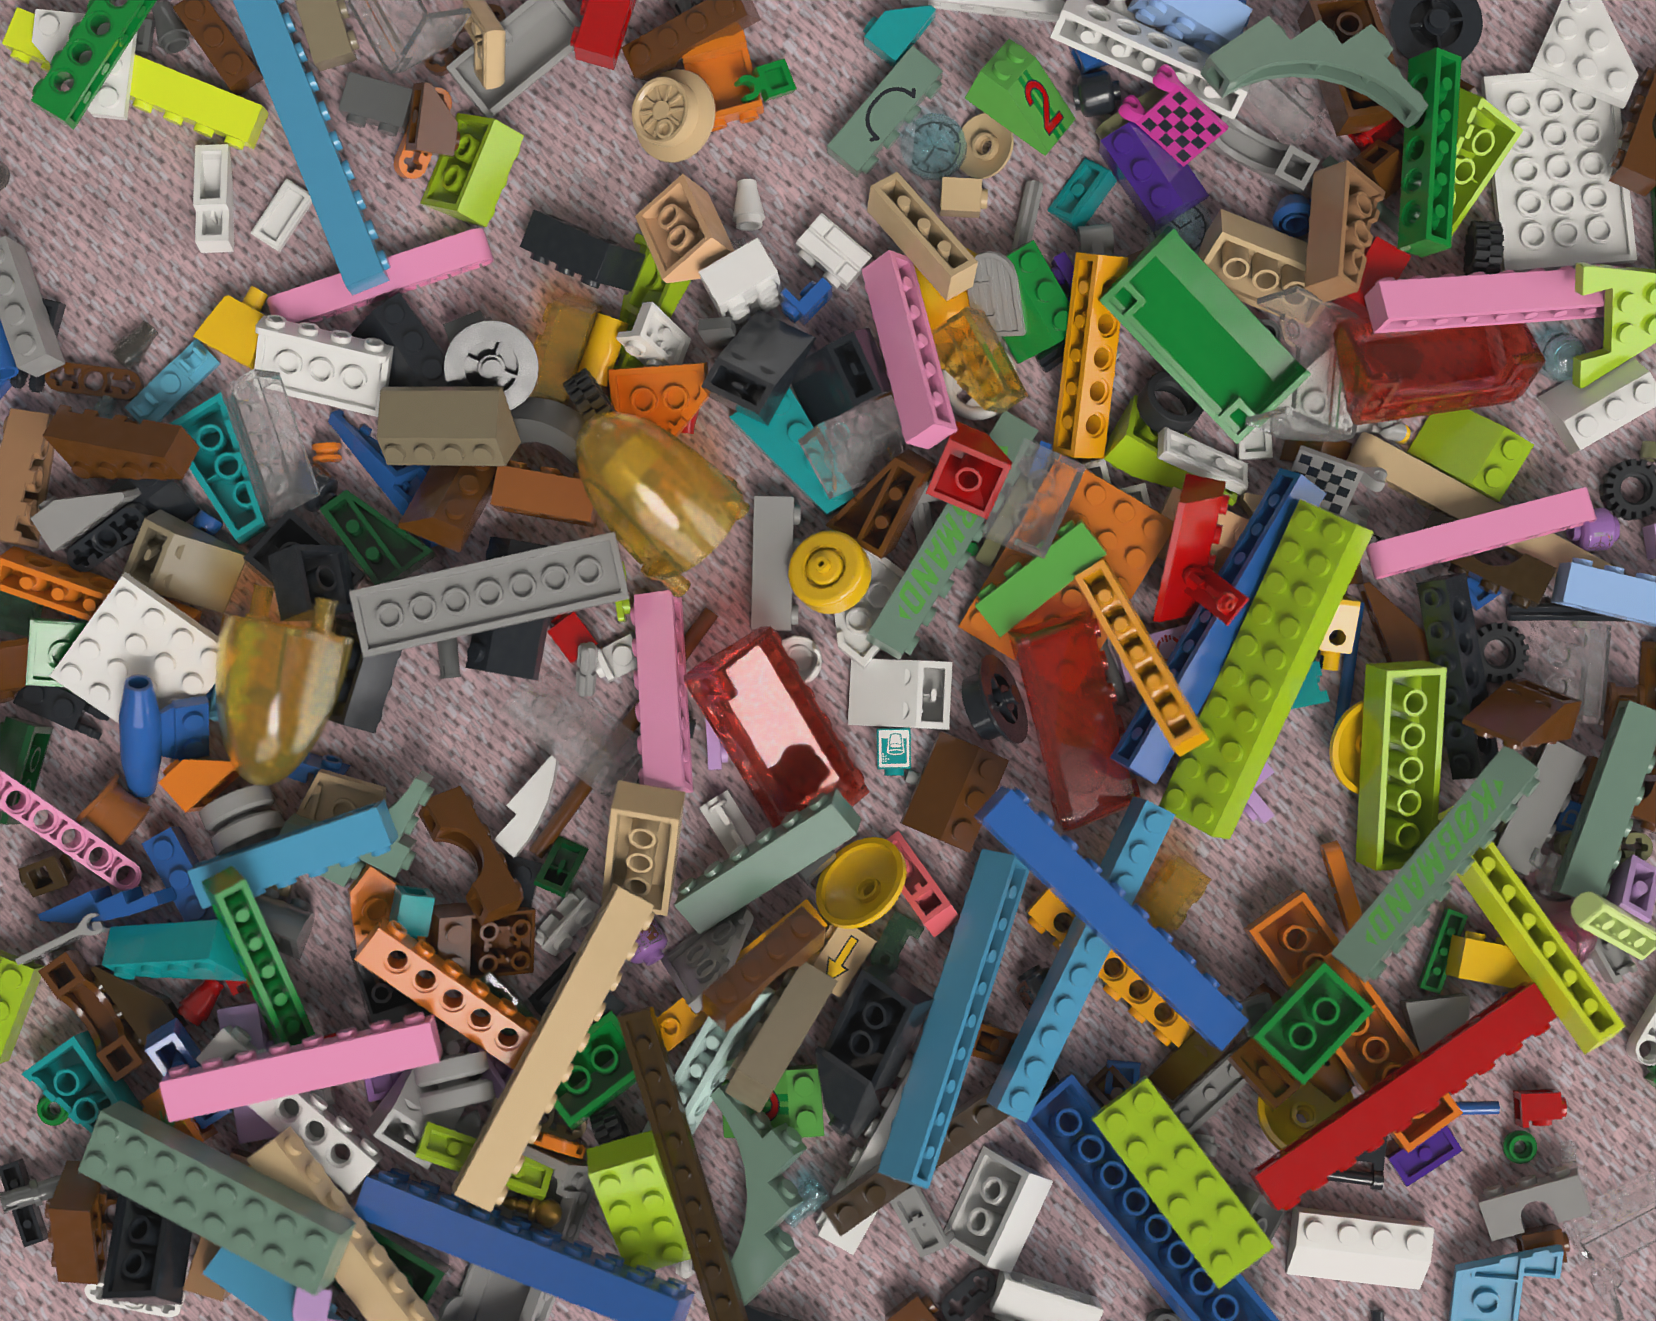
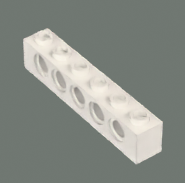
M1067 0L1050 37L1153 83L1152 79L1157 74V69L1163 64H1168L1174 70L1180 82L1209 109L1233 120L1250 85L1244 86L1221 98L1200 74L1210 54L1089 0Z
M229 1025L216 1035L196 1060L200 1064L205 1060L222 1057L223 1061L234 1059L236 1053L247 1050H256V1054L268 1051L263 1048L259 1051L250 1043L252 1038L245 1030L239 1026L233 1028ZM307 1092L248 1105L279 1133L291 1126L295 1133L303 1139L305 1146L316 1161L323 1166L326 1174L349 1195L382 1159L377 1155L379 1152L378 1148L366 1138L360 1140L351 1132L353 1126L339 1115L335 1118L326 1110L328 1107L327 1103L315 1093L309 1095ZM286 1098H292L297 1101L299 1105L297 1115H291L286 1112L284 1108ZM311 1121H319L323 1124L325 1129L323 1137L312 1135L309 1128ZM342 1143L348 1146L350 1149L349 1159L342 1160L337 1157L335 1153L336 1144Z

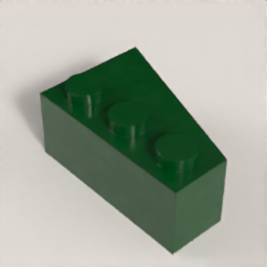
M347 489L319 509L374 585L405 579L436 557L432 549L422 544L405 530L398 528L396 524Z

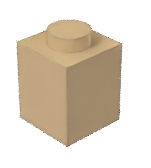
M942 177L939 216L979 218L981 209H987L988 189H982V179Z

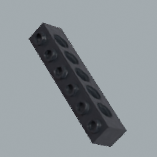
M1466 573L1436 576L1418 582L1416 586L1430 661L1447 668L1443 731L1452 780L1478 778L1498 754L1499 750L1496 737L1486 738L1473 733L1474 728L1462 724L1463 718L1489 697Z

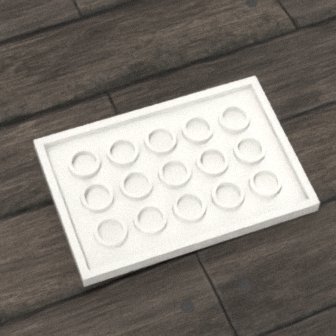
M1534 73L1483 77L1481 80L1482 97L1524 130L1491 178L1496 222H1501V227H1503L1502 235H1504L1501 271L1514 270L1515 273L1527 272L1535 268H1544V270H1556L1565 266L1576 268V263L1586 262L1590 265H1615L1637 261L1630 190L1609 181L1613 170L1609 166L1610 160L1616 149L1621 148L1623 142L1619 139L1623 129L1620 107Z

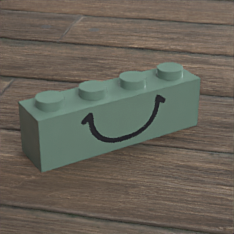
M912 45L827 145V154L856 178L862 172L866 175L870 173L879 161L876 155L883 147L890 149L901 134L897 132L904 122L910 125L922 110L919 107L921 102L926 97L931 100L943 86V83L940 82L943 70Z

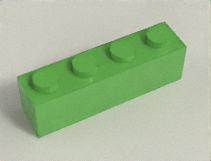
M1072 519L1056 531L1059 537L1052 543L1048 544L1046 541L1040 543L1030 552L1033 558L1024 565H1021L1019 561L1003 573L1006 577L1005 580L997 586L991 582L976 594L980 599L975 603V607L999 637L1075 579L1074 576L1088 569L1107 554L1106 549L1082 519L1076 524Z

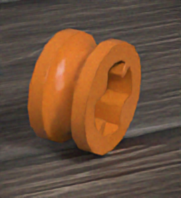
M325 442L312 444V450L316 452V455L312 457V462L330 463L342 461V456L338 454V450L342 448L341 443Z

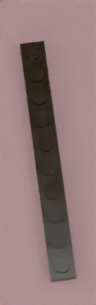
M653 1005L621 1013L617 1018L710 1321H749Z

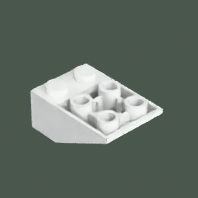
M758 238L699 271L700 278L719 316H731L734 324H740L741 327L751 319V315L755 314L757 310L768 312L780 304L779 299L782 287L779 274Z
M851 659L848 725L949 730L952 662L872 659L863 669Z

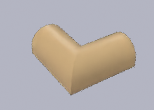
M463 0V26L474 42V73L486 90L500 87L505 82L506 32L485 0Z

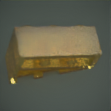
M966 306L931 330L941 369L946 370L957 381V384L984 410L1004 413L1029 396L983 310Z

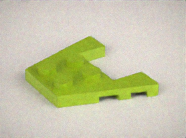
M1586 262L1576 263L1575 292L1584 296L1605 290L1603 348L1573 357V385L1580 389L1588 386L1656 343L1655 269L1618 268L1605 264L1598 266L1590 265Z

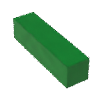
M1448 908L1444 909L1420 975L1418 987L1440 995L1447 977L1445 972L1452 935H1462L1468 918L1467 915Z

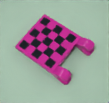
M1163 64L1157 69V74L1153 77L1152 81L1156 87L1168 93L1146 112L1140 101L1134 95H1129L1123 100V104L1119 107L1118 112L1124 119L1136 123L1184 167L1227 131L1229 126L1180 82L1176 73L1168 64Z

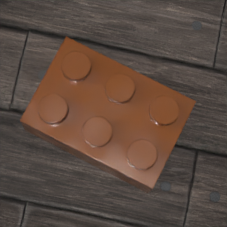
M508 461L506 466H497L490 504L498 511L596 528L603 489L596 482V479H593L592 475L574 472L573 478L563 476L564 474L560 473L559 469L541 466L540 472L532 471L525 463Z

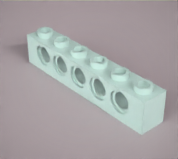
M769 986L759 995L751 1011L726 1033L708 1016L674 1075L692 1136L713 1101L710 1097L711 1094L718 1087L722 1086L732 1063L740 1050L743 1049L749 1035L774 996L775 991ZM649 1121L642 1133L652 1130Z

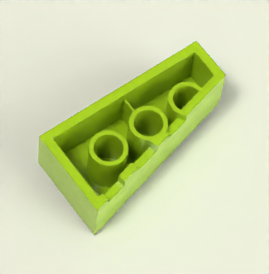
M1460 88L1452 235L1524 131L1483 97Z

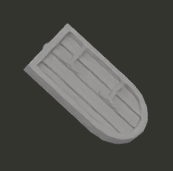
M986 251L979 253L974 257L978 261L973 287L967 290L974 337L1024 336L1026 330L1015 266L1008 257L999 252Z

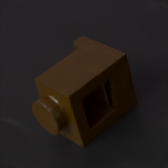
M57 847L25 859L18 868L20 881L29 890L33 898L69 885L78 873L71 856Z

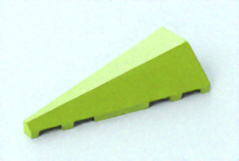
M636 233L634 243L640 245L639 252L646 254L632 292L629 291L628 295L623 297L619 320L629 324L627 331H632L642 303L653 302L671 318L691 280L672 283L664 282L644 236ZM623 345L621 346L618 365H615L614 369L644 366L635 356L629 354Z

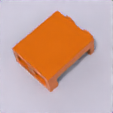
M744 30L732 36L720 37L706 42L682 56L684 69L700 76L708 84L713 94L715 121L712 132L726 128L728 122L740 120V123H750L759 119V114L764 113L760 94L752 102L742 103L741 99L745 95L750 94V90L745 85L739 87L734 85L743 75L753 76V67Z

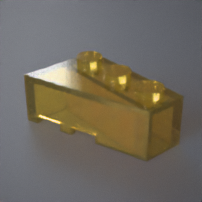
M568 292L556 298L553 304L548 302L542 321L546 322L543 335L538 334L534 343L538 357L539 372L536 385L529 397L549 399L564 405L569 403L570 396L567 394L563 382L578 372L597 313L601 314L602 304Z
M1170 854L1136 904L1149 914L1150 918L1147 922L1155 929L1158 926L1170 935L1173 930L1177 931L1188 915L1186 914L1193 903H1196L1201 898L1207 888L1206 886L1212 879L1181 857Z

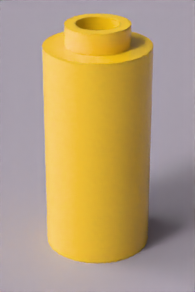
M597 313L578 372L586 368L592 377L596 379L598 385L608 387V370L614 369L622 346L616 337L618 332L627 331L629 324Z

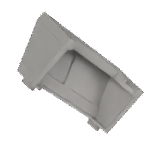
M528 1143L522 1155L554 1169L546 1196L561 1202L562 1217L556 1225L552 1226V1230L563 1234V1240L574 1244V1241L578 1239L595 1192L588 1175L587 1160L571 1157ZM509 1189L506 1197L513 1196L525 1200L529 1198V1196ZM495 1204V1207L501 1210L500 1215L510 1219L513 1216L521 1217L522 1213L516 1210H509L503 1205ZM470 1263L459 1296H453L443 1302L439 1309L438 1321H548L556 1297Z

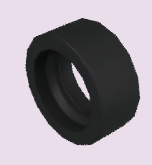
M1160 371L1152 375L1138 395L1137 408L1140 417L1148 427L1157 433L1164 427H1167L1183 435L1193 427L1204 411L1167 371ZM1155 391L1168 392L1177 397L1184 405L1187 415L1178 416L1162 408L1156 399Z

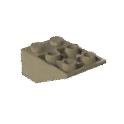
M160 509L144 518L122 575L125 572L157 594L224 613L245 566L243 557L247 553Z

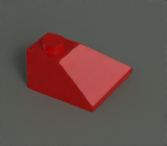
M956 421L958 431L949 436L926 494L988 520L1013 462L987 433Z

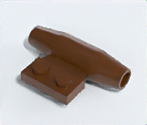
M1262 983L1246 998L1268 992L1274 1005L1282 996L1266 983ZM1252 1038L1227 1059L1272 1111L1300 1088L1301 1083L1296 1081ZM1335 1053L1308 1080L1334 1103L1355 1086Z

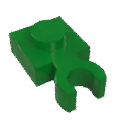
M785 58L758 66L752 71L753 76L743 75L734 83L735 87L745 85L750 90V94L745 95L741 99L742 103L752 102L760 93L763 101L766 102L791 94L797 89Z

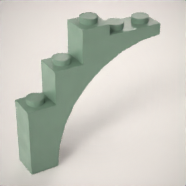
M1268 15L1211 54L1200 73L1221 98L1244 86L1267 79L1299 77L1336 83L1369 97L1390 111L1406 128L1415 124L1428 107L1421 93L1406 81L1395 65L1389 62L1387 58L1394 48L1389 44L1385 35L1379 33L1372 24L1343 44L1338 40L1334 31L1327 28L1321 20L1290 40L1285 30Z
M727 1083L718 1087L710 1097L725 1116L735 1136L745 1168L747 1187L746 1217L739 1245L731 1259L732 1268L745 1306L800 1253L795 1247L792 1237L778 1226L804 1201L798 1194L797 1187L790 1180L785 1179L782 1174L808 1148L803 1144L800 1134L794 1128L789 1127L786 1123L773 1128L769 1117L761 1111L759 1113L725 1092L729 1085Z

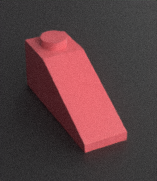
M898 830L886 840L892 842L901 851L906 862V880L901 893L935 938L957 922L960 916Z

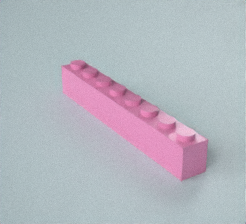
M1565 266L1550 271H1545L1544 268H1535L1527 272L1515 273L1514 270H1505L1498 274L1475 272L1468 276H1456L1453 273H1449L1438 278H1425L1423 275H1418L1407 280H1395L1393 277H1387L1378 280L1375 286L1364 296L1374 333L1603 318L1605 308V290L1584 296L1575 292V269L1573 266Z
M418 1012L405 1016L403 1018L404 1021L391 1024L390 1020H382L372 1023L370 1029L357 1031L356 1027H351L336 1032L335 1037L323 1039V1035H315L302 1040L303 1044L290 1046L289 1042H283L270 1046L268 1052L256 1054V1050H247L236 1054V1059L223 1061L222 1057H216L203 1061L201 1063L202 1066L189 1069L188 1065L173 1067L168 1070V1074L159 1082L168 1120L173 1122L438 1063L443 1056V1050L434 1015L424 1017L423 1012Z

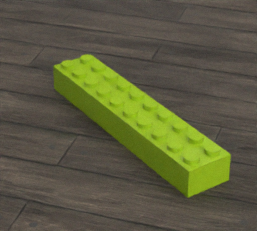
M1299 500L1198 719L1210 740L1181 756L1158 805L1159 807L1175 814V817L1211 837L1231 838L1372 537L1373 531L1314 504Z

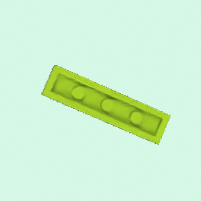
M427 1121L414 1157L460 1172L477 1139ZM525 1156L521 1169L516 1175L511 1174L506 1186L511 1191L542 1201L546 1197L554 1169Z

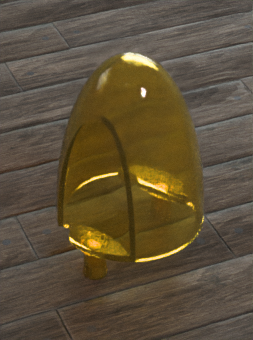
M603 412L590 417L579 430L576 439V462L580 479L594 509L611 532H615L617 540L640 565L644 564L640 571L644 576L651 580H659L674 597L679 598L689 590L691 582L682 573L696 566L715 550L727 536L736 520L742 519L750 509V505L743 500V493L737 488L738 483L734 478L720 472L713 464L682 440L659 425L642 417L622 412Z
M253 584L254 589L249 614L245 613V616L222 613L216 654V708L223 745L234 769L243 779L253 785L269 786L284 780L293 773L306 759L320 738L340 694L355 638L335 634V632L331 631L338 601L316 597L311 627L306 628L274 622L272 618H269L274 588Z

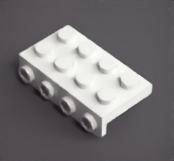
M280 315L263 316L255 327L258 341L253 388L378 417L380 390L383 387H388L394 346L386 345L382 340L376 338L361 339L353 337L349 332L343 330L331 332L319 329L313 323L303 322L298 324L289 322Z

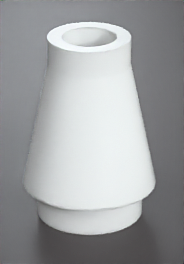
M742 179L737 182V194L732 220L736 222V228L742 231L758 230L763 226L762 221L765 220L757 189V181L754 179Z

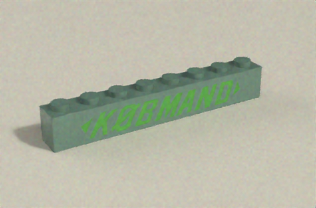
M1006 410L1003 411L989 434L991 439L1013 462L991 511L994 515H996L1005 500L1000 495L1005 485L1013 487L1022 472L1021 469L1017 468L1022 457L1029 460L1039 444L1033 440L1039 430ZM947 503L868 632L865 640L900 660L904 652L911 655L920 640V637L915 635L920 625L923 624L928 627L937 612V609L932 607L937 597L940 596L945 599L953 586L954 581L949 578L954 569L957 568L962 571L970 558L971 553L966 550L971 541L974 540L979 543L987 530L988 525L983 523L985 518Z
M1503 746L1331 952L1333 958L1365 984L1370 978L1375 981L1386 969L1387 964L1384 961L1391 952L1398 954L1407 944L1409 938L1406 937V934L1413 926L1420 928L1428 919L1431 912L1427 909L1436 899L1441 902L1453 888L1450 882L1457 873L1463 876L1475 861L1472 855L1479 847L1483 850L1486 849L1494 840L1497 834L1493 830L1501 821L1507 823L1514 816L1519 808L1515 804L1523 794L1529 797L1541 782L1537 779L1539 768L1514 749Z

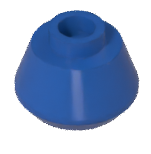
M1290 194L1282 198L1272 217V224L1275 230L1291 237H1300L1309 232L1311 211L1310 201L1305 196L1299 194Z

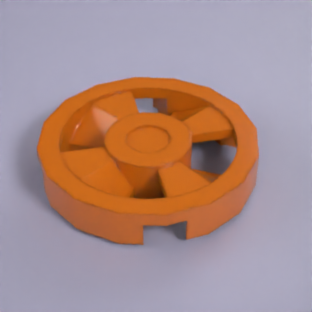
M543 1131L539 1132L538 1137L533 1143L578 1159H583L586 1147L583 1144L574 1143Z

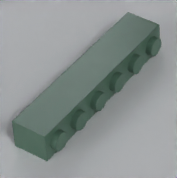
M1630 700L1619 701L1554 880L1552 891L1576 899L1582 893L1592 892L1606 899L1610 889V882H1607L1612 869H1616L1621 859L1622 851L1619 848L1622 839L1629 835L1633 826V819L1630 818L1634 806L1640 804L1644 795L1645 788L1642 786L1646 774L1651 773L1656 762V755H1653L1656 748V710Z
M837 788L827 795L820 793L810 801L808 807L800 812L798 810L792 811L783 819L782 824L776 828L768 827L764 829L754 842L748 846L741 844L732 851L729 858L725 861H715L697 879L691 877L684 881L678 888L679 894L674 906L700 935L857 835L861 817Z

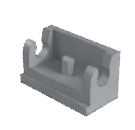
M1579 926L1575 928L1605 982L1617 984L1623 980L1622 976L1628 972L1634 973L1638 970L1627 952Z
M913 1185L890 1201L922 1258L947 1247L955 1238L952 1230L945 1234L920 1189L922 1187Z

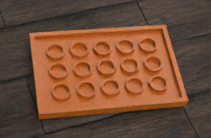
M1061 454L980 591L991 582L997 586L1005 580L1006 577L1003 573L1019 561L1021 565H1024L1033 558L1030 552L1043 541H1046L1048 544L1052 543L1059 537L1056 531L1072 519L1076 524L1082 519L1107 551V554L1096 563L1104 559L1113 570L1129 600H1131L1172 533L1174 521ZM1076 579L1001 637L998 636L975 607V603L980 599L978 596L975 597L958 626L1072 695L1108 638Z

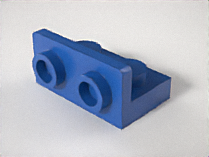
M823 277L818 283L812 280L800 292V300L796 299L784 288L780 292V305L783 307L781 309L782 313L794 324L799 320L805 326L832 298V286Z

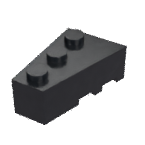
M533 210L520 244L521 248L532 252L531 259L545 265H549L551 261L557 264L555 267L556 271L574 277V274L577 273L582 276L580 282L599 289L600 284L632 292L646 254L621 247L613 240H606L587 229L538 210Z

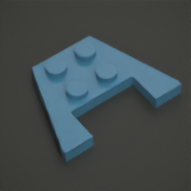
M1551 1245L1455 1264L1448 1321H1518L1524 1276L1560 1279L1564 1254L1562 1245Z

